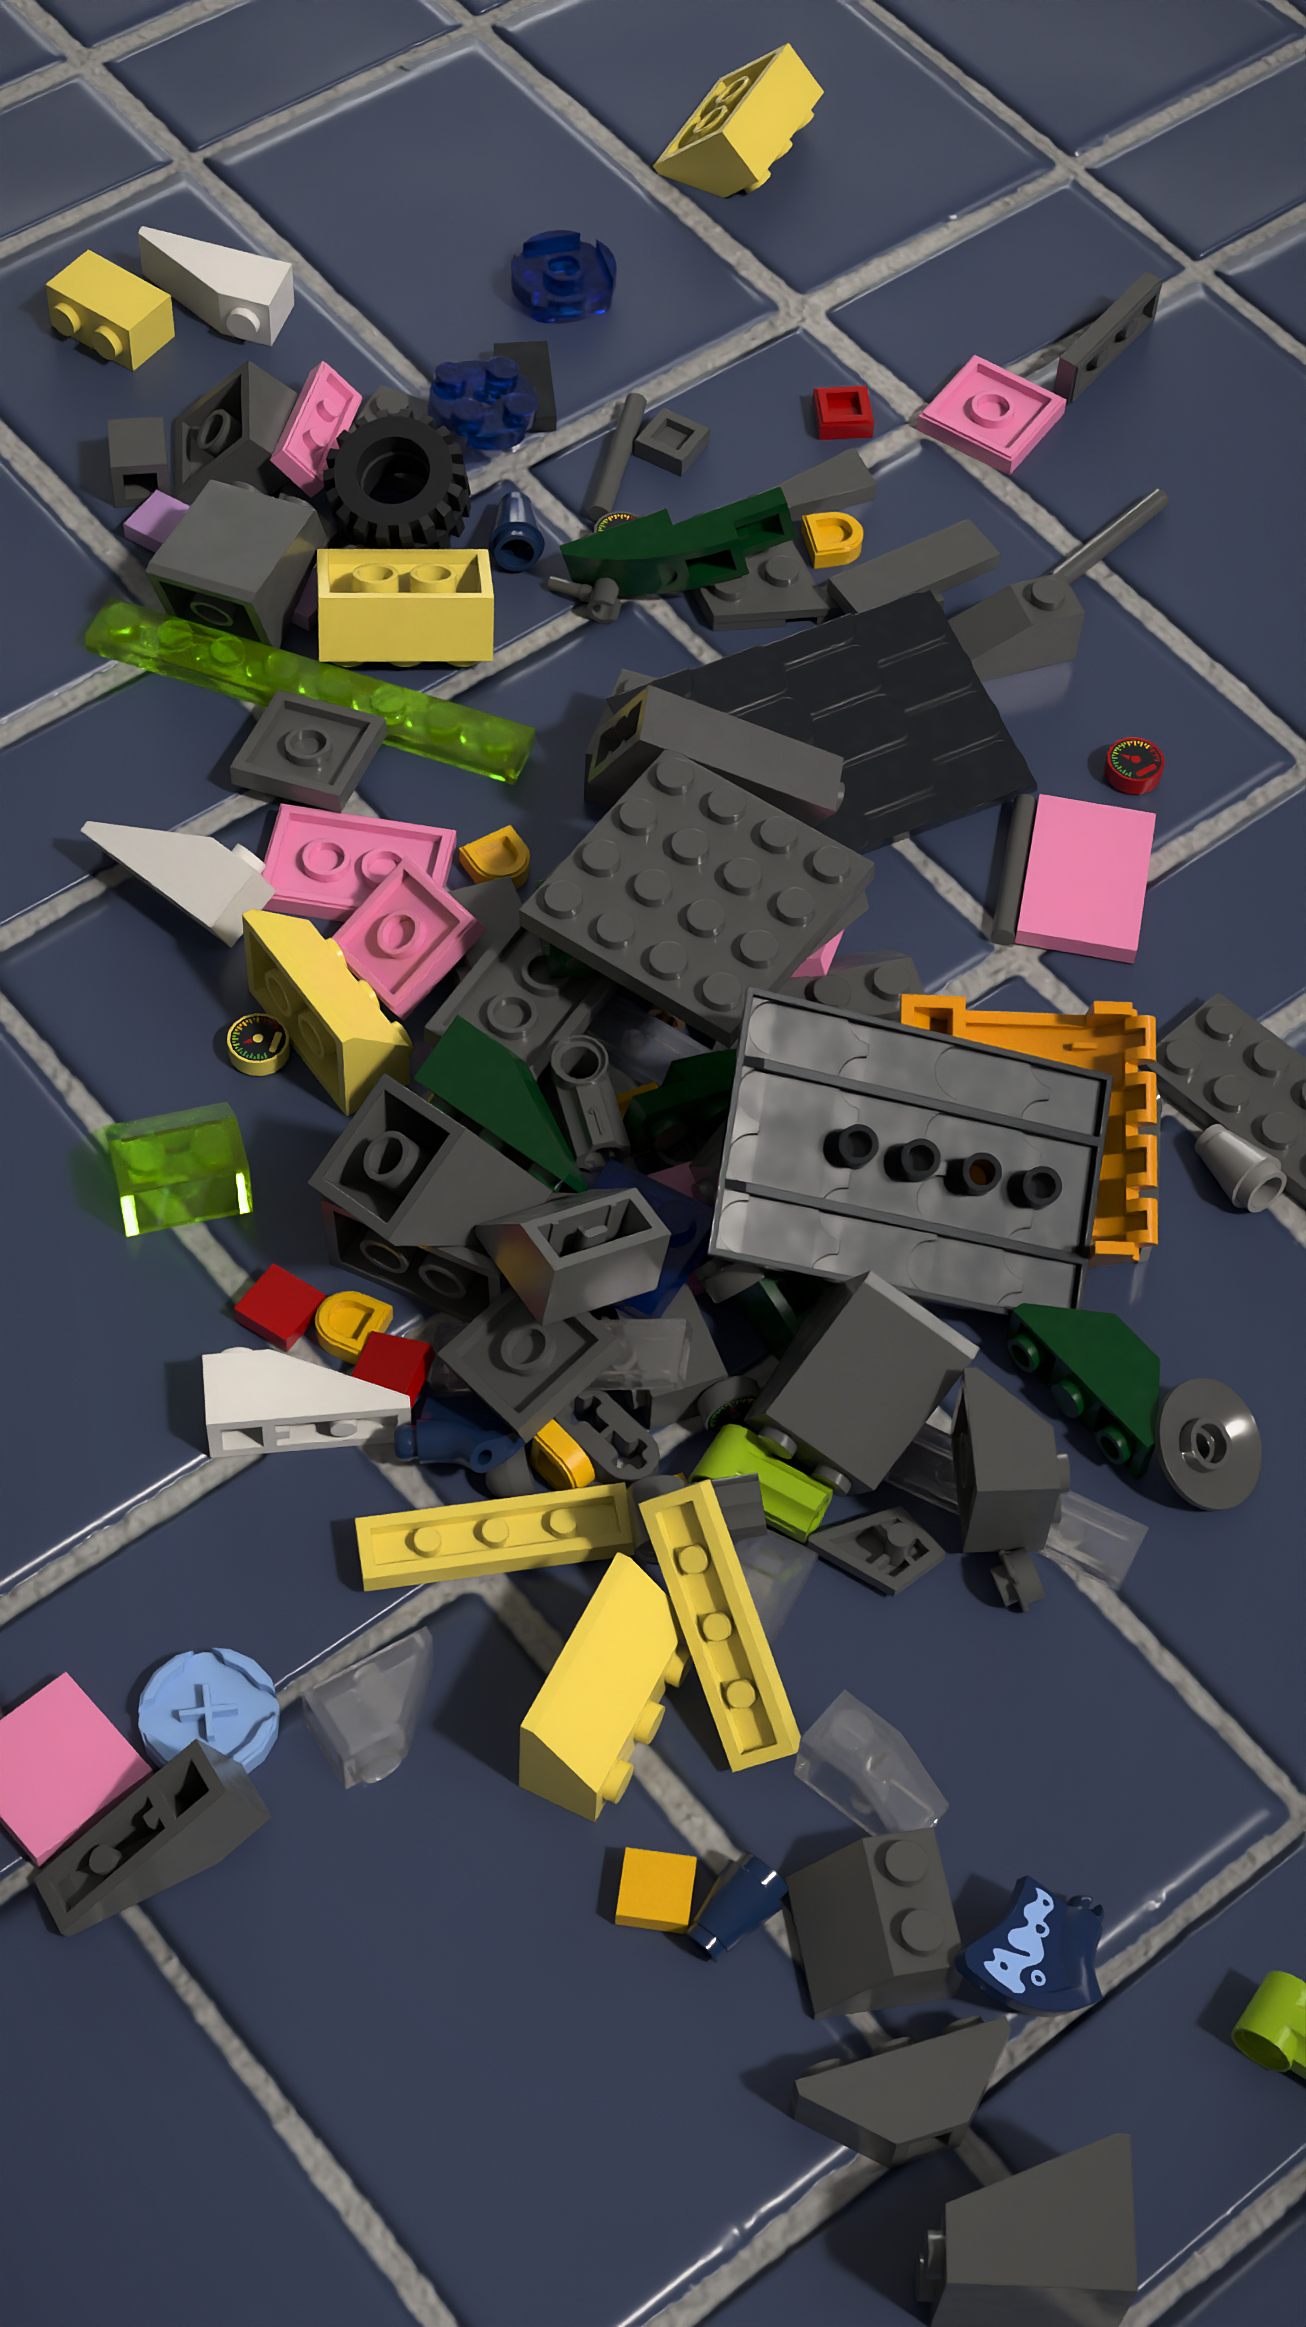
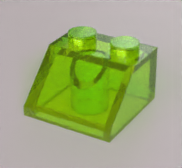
M228 1102L102 1126L126 1237L253 1211L249 1165L237 1117Z

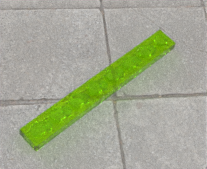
M110 596L84 635L87 652L266 708L276 692L282 690L385 717L387 736L382 744L513 785L535 745L536 728Z

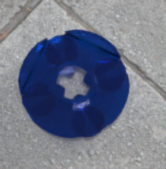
M570 230L548 231L529 238L523 243V252L517 258L514 254L511 261V287L515 297L522 305L530 309V316L534 320L544 324L556 322L558 319H573L590 314L605 313L612 305V295L616 288L617 264L613 253L604 243L596 239L594 247L589 243L580 241L581 233ZM565 272L568 277L556 276V273Z
M496 356L489 361L466 360L456 363L444 362L438 365L435 370L434 380L429 391L427 411L428 416L435 419L437 429L445 426L450 432L452 431L459 436L466 437V447L483 451H497L512 448L525 440L526 431L531 427L533 429L535 426L539 398L531 382L519 374V365L510 358ZM482 403L489 404L492 407L485 408Z

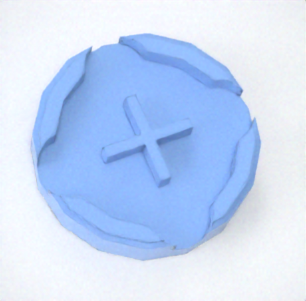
M212 1648V1652H201L195 1655L192 1650L176 1655L153 1673L140 1695L138 1710L139 1731L146 1754L159 1769L165 1766L191 1742L198 1739L242 1764L248 1774L265 1761L278 1738L280 1707L271 1678L253 1659L231 1649Z

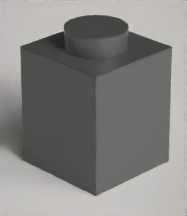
M163 416L107 420L115 508L141 506L156 490L170 496Z

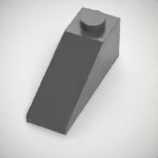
M1063 572L1010 584L948 620V623L963 650L969 656L980 681L985 682L1074 660L1077 654L1085 611Z
M195 1739L37 1874L33 1880L60 1933L71 1937L218 1864L270 1820L272 1815L242 1764L202 1741Z

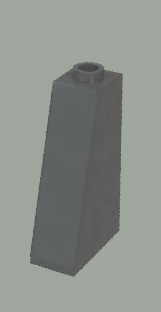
M648 685L597 729L588 783L591 785L626 793L664 750L670 751L672 749L812 828L838 811L845 793V785L840 781L843 757Z

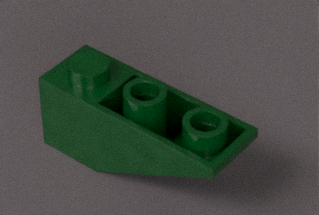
M457 1014L413 1078L432 1092L426 1101L458 1123L463 1115H466L479 1124L481 1127L476 1135L504 1156L508 1157L513 1149L526 1156L531 1162L525 1171L555 1193L559 1191L564 1182L578 1193L586 1191L588 1186L528 1064L509 1048Z

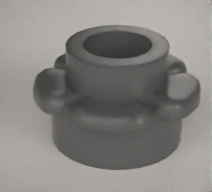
M1025 1547L1008 1554L1005 1553L1004 1549L998 1551L1001 1564L990 1568L994 1583L1005 1607L1018 1602L1022 1612L1028 1613L1030 1612L1028 1605L1046 1598L1036 1568Z

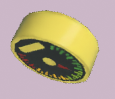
M254 1013L243 1016L234 1022L228 1031L227 1048L230 1061L240 1072L251 1076H265L275 1073L285 1065L290 1055V1037L286 1025L278 1018L269 1014Z

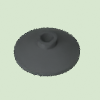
M1210 1378L1186 1380L1173 1387L1167 1393L1160 1404L1155 1421L1156 1452L1167 1480L1182 1498L1198 1508L1208 1511H1221L1239 1505L1255 1488L1262 1464L1260 1434L1251 1411L1235 1391L1222 1382Z

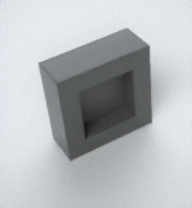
M663 407L635 439L634 456L682 477L709 445L710 428Z

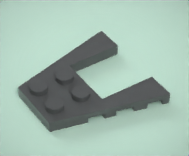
M854 447L770 489L781 486L793 522L801 520L803 515L832 512L874 501L877 484ZM792 540L746 556L745 560L749 570L747 575L718 584L691 589L713 632L785 627L786 619L813 617L816 624L820 625L839 618L840 615H846L827 593V586L818 588ZM941 593L934 595L936 601L943 609V596Z

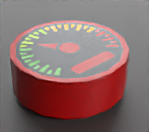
M1127 737L1118 740L1110 746L1104 765L1105 777L1110 785L1118 791L1127 794L1141 795L1151 792L1158 786L1165 765L1164 755L1159 747L1142 738Z

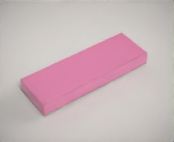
M324 361L310 371L270 458V461L310 498L324 488L323 470L329 469L326 461L329 449H339L336 438L344 429L346 431L349 430L362 401V396Z

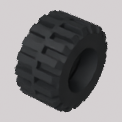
M388 409L376 411L378 419L368 422L365 416L354 421L356 430L353 433L344 429L336 438L339 449L330 448L327 454L326 461L329 469L323 470V482L327 491L325 493L338 532L344 542L350 540L351 545L362 544L372 549H449L451 547L449 536L460 537L465 529L463 517H469L471 510L469 499L471 492L464 459L459 444H454L452 433L445 426L437 429L435 419L426 414H423L419 420L414 419L413 411L409 409H400L399 416H390ZM411 473L427 480L425 487L417 496L403 503L384 504L369 497L370 492L378 482L393 474Z

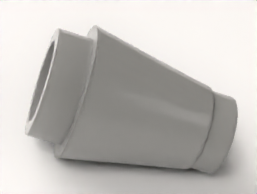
M1221 1124L1210 1126L1197 1139L1195 1152L1202 1158V1161L1234 1206L1238 1208L1246 1207L1253 1213L1260 1212L1275 1202L1284 1190L1287 1177L1281 1171L1279 1159L1227 1130Z

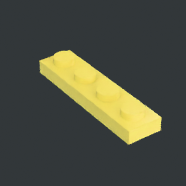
M710 1479L639 1503L641 1514L732 1772L797 1753L804 1748V1744Z
M625 1482L355 1518V1532L364 1592L614 1558L617 1552L626 1556L634 1555Z

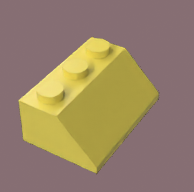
M787 43L719 78L653 167L659 175L722 198L742 189L746 193H750L768 180L771 175L768 170L770 165L789 151L793 145L790 140L792 135L808 124L814 117L811 109L824 91L791 45Z
M317 549L319 662H332L342 667H354L361 665L363 662H390L400 667H411L420 664L422 661H446L454 666L468 667L477 664L479 661H493L494 593L488 549Z
M251 909L243 913L242 922L249 991L267 1014L278 1018L286 1025L290 1044L346 1117L358 1111L384 1073L403 1086L409 1084V1056L413 1054V1045L409 1035L399 1022L394 1021L390 1023L381 1012L377 996L369 983L364 979L357 981L347 969L345 957L338 944L332 938L324 940L309 920L257 909Z
M617 1552L520 1726L519 1787L593 1822L598 1818L607 1800L614 1804L620 1801L634 1770V1765L628 1762L638 1741L645 1745L650 1744L665 1712V1706L659 1704L669 1684L677 1688L681 1686L693 1662L672 1599L630 1557Z

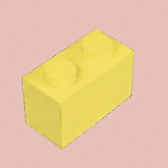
M87 250L46 283L51 326L55 327L63 335L71 336L96 350L102 357L113 360L131 371L136 370L175 337L171 295L90 250Z

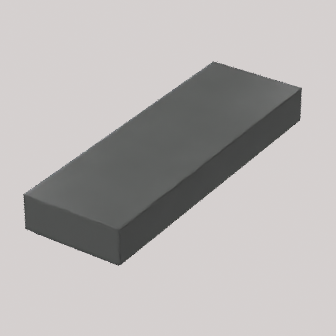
M1146 271L1059 357L1053 393L1067 399V406L1073 403L1155 320L1162 279Z
M968 518L828 578L827 593L845 614L852 613V615L917 591L925 592L931 590L933 595H937L997 569L1001 554Z

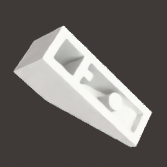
M144 226L140 228L138 238L142 274L221 334L272 347L294 307L292 264Z
M87 821L80 830L101 851L231 948L243 934L242 914L251 909L262 910L276 892L261 875L267 866L239 843L230 851L212 837Z
M235 1347L217 1354L202 1355L206 1427L211 1458L394 1443L395 1429L400 1425H411L410 1396L271 1349L253 1351L249 1348Z

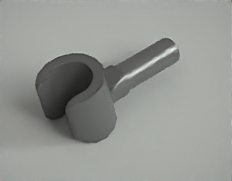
M551 576L548 580L547 588L549 590L588 602L586 611L588 616L594 621L611 624L617 620L622 603L617 599L619 588L613 579L600 578L595 581L593 586L578 584Z

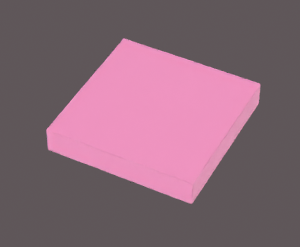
M974 355L919 415L917 430L1010 475L1061 418L1065 411L1067 399Z
M406 855L332 936V939L340 947L345 957L347 968L358 979L367 981L376 996L392 1012L405 1021L485 933L487 928Z
M67 1672L60 1675L0 1720V1823L38 1868H41L88 1832L154 1775L151 1767Z

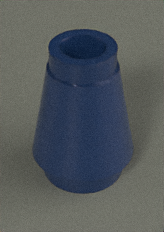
M520 492L507 493L500 499L488 543L489 551L501 567L510 571H524L531 568L540 558L545 547V541L536 519L532 502L527 495Z
M744 1851L736 1862L732 1860L726 1861L704 1902L693 1918L691 1926L685 1931L684 1935L705 1957L717 1963L725 1953L730 1952L782 1909L779 1901L789 1890L788 1886L764 1861L754 1854Z

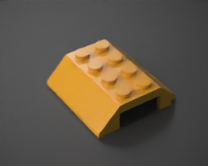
M901 994L900 1023L1114 1075L1088 1268L1139 1261V1248L1158 1246V1200L1154 1198H1139V1191L1157 1188V1136L1150 1134L1138 1135V1128L1157 1125L1156 1073L1148 1071L1138 1072V1066L1156 1063V1018L1154 1016H1137V1010L1132 1008V1002L1094 1001L1086 1014L966 1010V996ZM970 1166L969 1174L971 1179L976 1184L985 1185L986 1176L984 1171L978 1166Z

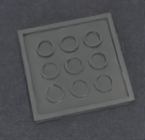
M672 749L670 751L664 750L519 909V925L730 1049L739 1038V1027L747 987L750 986L777 993L874 879L875 863Z

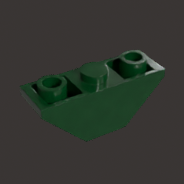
M1021 1303L1012 1310L1004 1343L1013 1361L1023 1371L1027 1373L1032 1372L1051 1391L1056 1405L1065 1415L1070 1418H1077L1092 1433L1100 1450L1107 1459L1114 1464H1122L1136 1480L1145 1475L1155 1449V1421L1159 1407L1160 1358L1116 1314Z

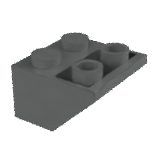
M637 1188L590 1189L477 1224L475 1229V1236L541 1327L657 1289L671 1236L670 1231Z

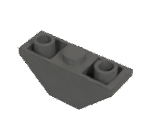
M970 2016L947 2025L941 2031V2036L915 2044L911 2037L897 2038L875 2048L871 2053L872 2057L847 2065H844L842 2059H829L814 2064L802 2072L801 2079L794 2081L789 2103L793 2119L889 2169L960 2147L1004 2052L1011 2032L1007 2017L1004 2016L984 2022L981 2016Z

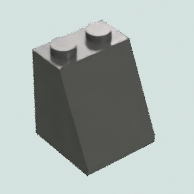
M210 479L149 561L145 574L173 625L277 655L294 615V610L299 603L316 563L317 549L322 548L326 539V533L316 509L302 499L286 496L281 500L264 495L255 487L244 482L234 481L229 485Z
M385 1073L307 1182L395 1246H483L475 1236L477 1224L542 1205L553 1192L469 1129Z
M870 1270L823 1290L743 1421L759 1432L757 1440L761 1445L782 1458L791 1459L794 1456L813 1470L812 1478L833 1488L834 1495L846 1497V1495L854 1496L874 1491L960 1378L963 1368H967L980 1348Z
M1114 2133L945 2203L937 2229H926L924 2253H918L916 2260L917 2302H929L930 2327H1119L1138 2292L1131 2134Z

